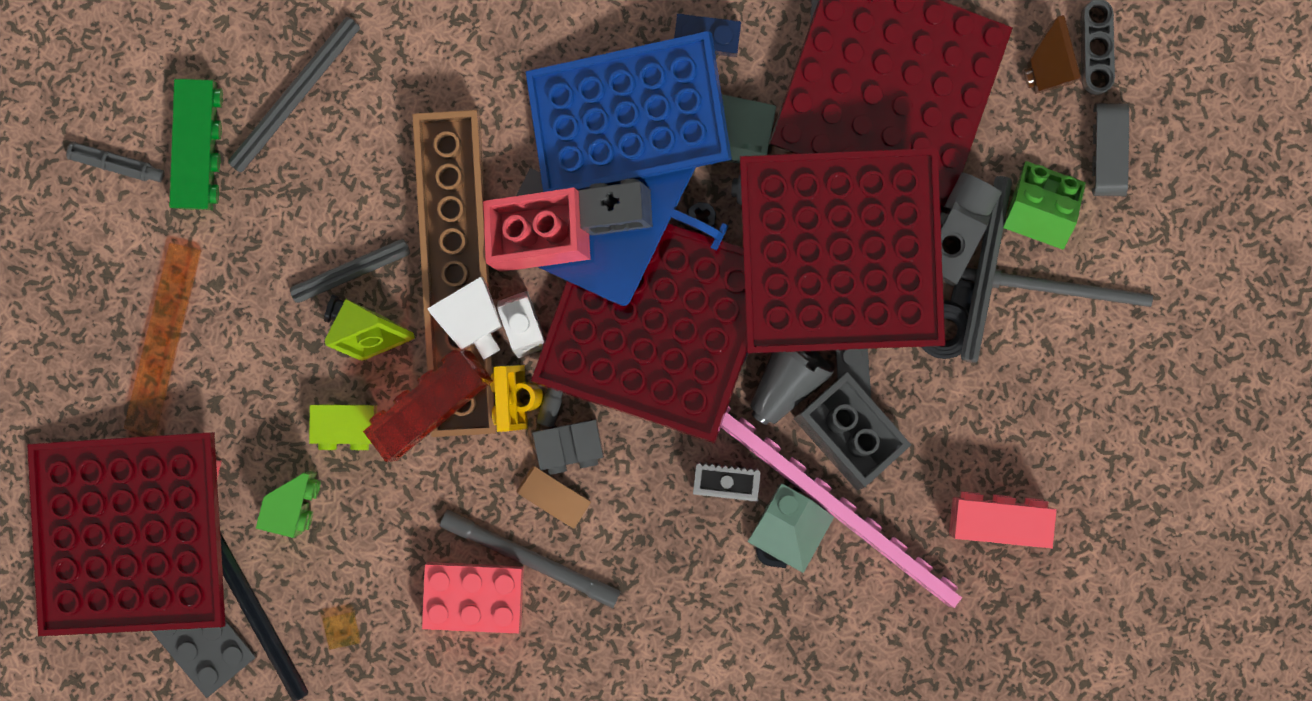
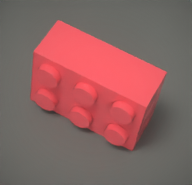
M576 188L483 201L486 264L497 271L504 272L591 260L589 234L580 228L579 191Z
M961 491L960 497L952 498L949 535L954 539L1053 549L1057 509L1049 507V501L1025 498V502L1022 504L1016 503V498H1012V496L994 494L992 500H983L984 495Z
M427 562L424 571L422 629L519 634L522 619L524 566Z

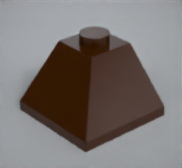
M1064 15L1058 16L1049 24L1027 62L1028 69L1024 70L1027 87H1033L1035 94L1071 85L1081 78Z

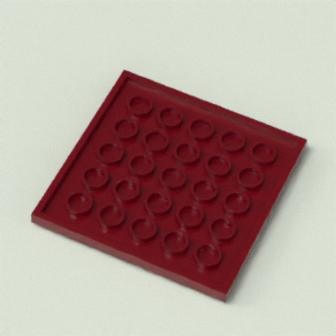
M819 0L768 144L794 154L938 148L940 207L944 208L958 178L964 170L1013 27L941 0Z
M938 148L740 156L748 353L945 346Z
M668 224L628 305L620 306L567 281L531 381L535 384L715 444L748 351L744 248L721 241L716 251L711 248L715 240L714 238Z
M215 432L27 444L38 637L226 626Z

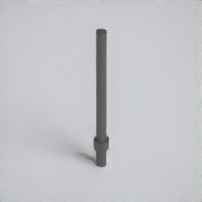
M965 268L960 279L975 282L977 269ZM1001 269L995 270L992 288H999L1000 285L1151 307L1153 302L1152 294L1001 273Z

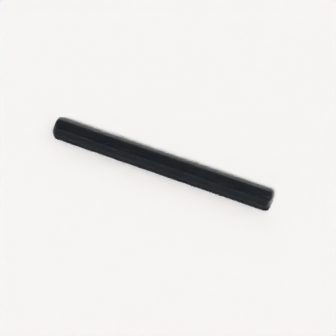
M220 533L223 577L292 701H298L307 696L308 690Z

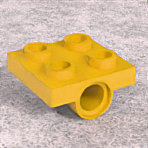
M525 365L493 367L494 373L490 376L491 391L495 393L496 406L492 408V421L494 425H497V432L528 429L527 411H533L540 407L543 400L542 390L534 383L525 382ZM523 389L530 393V402L526 406L521 403L519 398Z

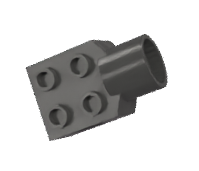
M963 172L944 205L947 212L940 214L941 246L944 238H950L956 244V250L953 254H947L942 248L943 282L951 286L958 284L988 226L992 211L1002 194L994 186Z

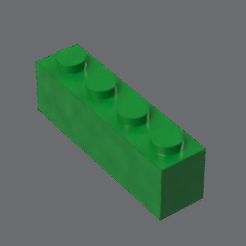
M174 79L169 208L213 211V204H218L219 185L214 184V172H219L221 165L220 153L215 152L216 140H220L222 135L221 120H216L217 108H222L223 90L218 88V83L213 80Z

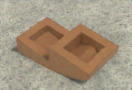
M534 465L516 491L519 495L573 529L591 503L590 500Z

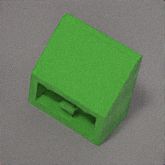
M1025 161L1007 210L1003 228L1064 250L1077 224L1086 182L1047 169L1042 165Z
M308 471L302 473L264 496L256 529L295 538L305 530H309L313 511L308 510L310 503L303 500L312 501L313 498L317 499L321 480L316 479L318 472Z

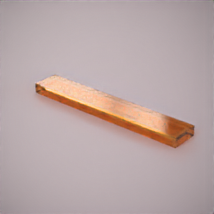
M169 242L123 429L156 436L202 250Z

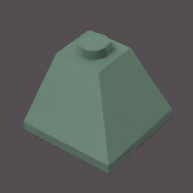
M781 483L774 492L747 542L804 573L834 516L809 498Z

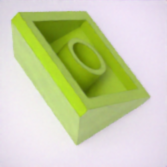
M346 299L325 338V345L363 361L415 339L413 332L388 318Z

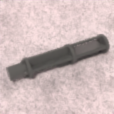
M74 141L68 145L66 150L68 160L136 178L141 181L153 180L161 183L163 180L164 170L154 168L148 162H142Z

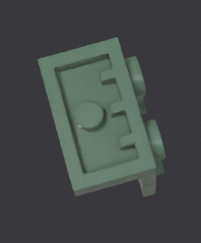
M722 94L732 160L728 162L740 164V156L767 155L776 106Z

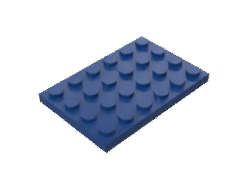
M709 31L525 71L543 192L567 188H576L578 191L589 189L590 185L596 183L613 185L620 183L624 179H642L732 160L713 36Z

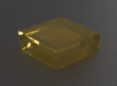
M355 611L323 618L329 650L361 643Z

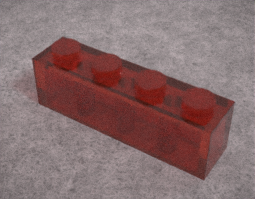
M456 349L448 353L441 360L443 363L441 367L435 372L429 370L417 380L419 383L417 387L411 392L406 390L399 394L393 400L395 405L387 412L385 410L378 412L369 420L371 425L363 432L385 462L398 461L493 382L471 350L458 352Z

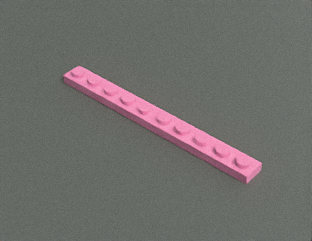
M728 406L721 425L724 431L948 607H956L962 597L956 593L958 587L944 576L940 580L930 573L933 567L922 558L912 559L905 553L908 548L895 537L888 540L880 533L883 528L869 517L865 520L855 514L856 506L844 497L838 500L829 493L832 488L818 477L813 481L804 473L807 470L804 465L793 457L789 461L779 454L781 448L767 437L764 441L754 434L756 428L747 420L741 417L737 421L728 414L731 410Z

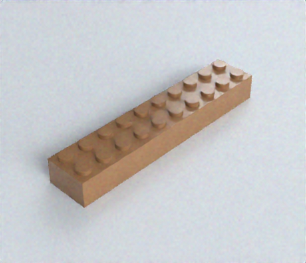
M478 110L412 114L431 437L498 433L497 425H494L492 421V408L496 406L495 393L491 391L490 376L494 373L493 367H495L494 354L483 360L475 344L461 350L427 309L479 277L484 278L490 292L489 265L486 264L483 211L485 191L480 113Z

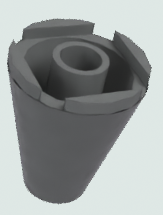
M816 351L772 352L750 404L754 410L752 412L753 417L765 425L769 422L776 424L833 374L834 370L830 369L832 367L830 363Z

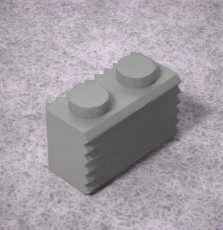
M699 461L695 469L693 494L758 501L761 472L758 468L753 470L751 467L748 469L742 467L740 469L739 466L734 468L732 465L727 467L725 464L721 467L719 463L715 466L713 463L708 465L706 462L702 465Z

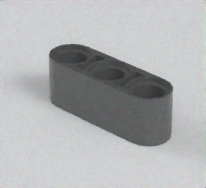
M1093 0L1083 8L1080 16L1081 76L1085 91L1091 95H1100L1109 90L1115 80L1114 13L1109 2ZM1095 7L1102 10L1104 13V21L1102 23H1094L1090 19L1089 10ZM1091 40H1100L1104 44L1105 52L1103 55L1098 56L1091 52ZM1096 71L1104 75L1106 82L1103 88L1093 86L1090 80L1092 72Z
M1095 103L1093 112H1097L1096 124H1093V144H1096V156H1093L1092 176H1095V188H1092L1093 196L1126 197L1129 172L1128 103Z

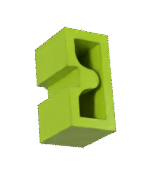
M310 405L309 444H318V450H337V444H350V450H369V444L377 443V405Z

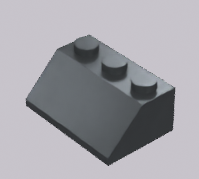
M848 372L793 418L856 490L865 488L912 445Z

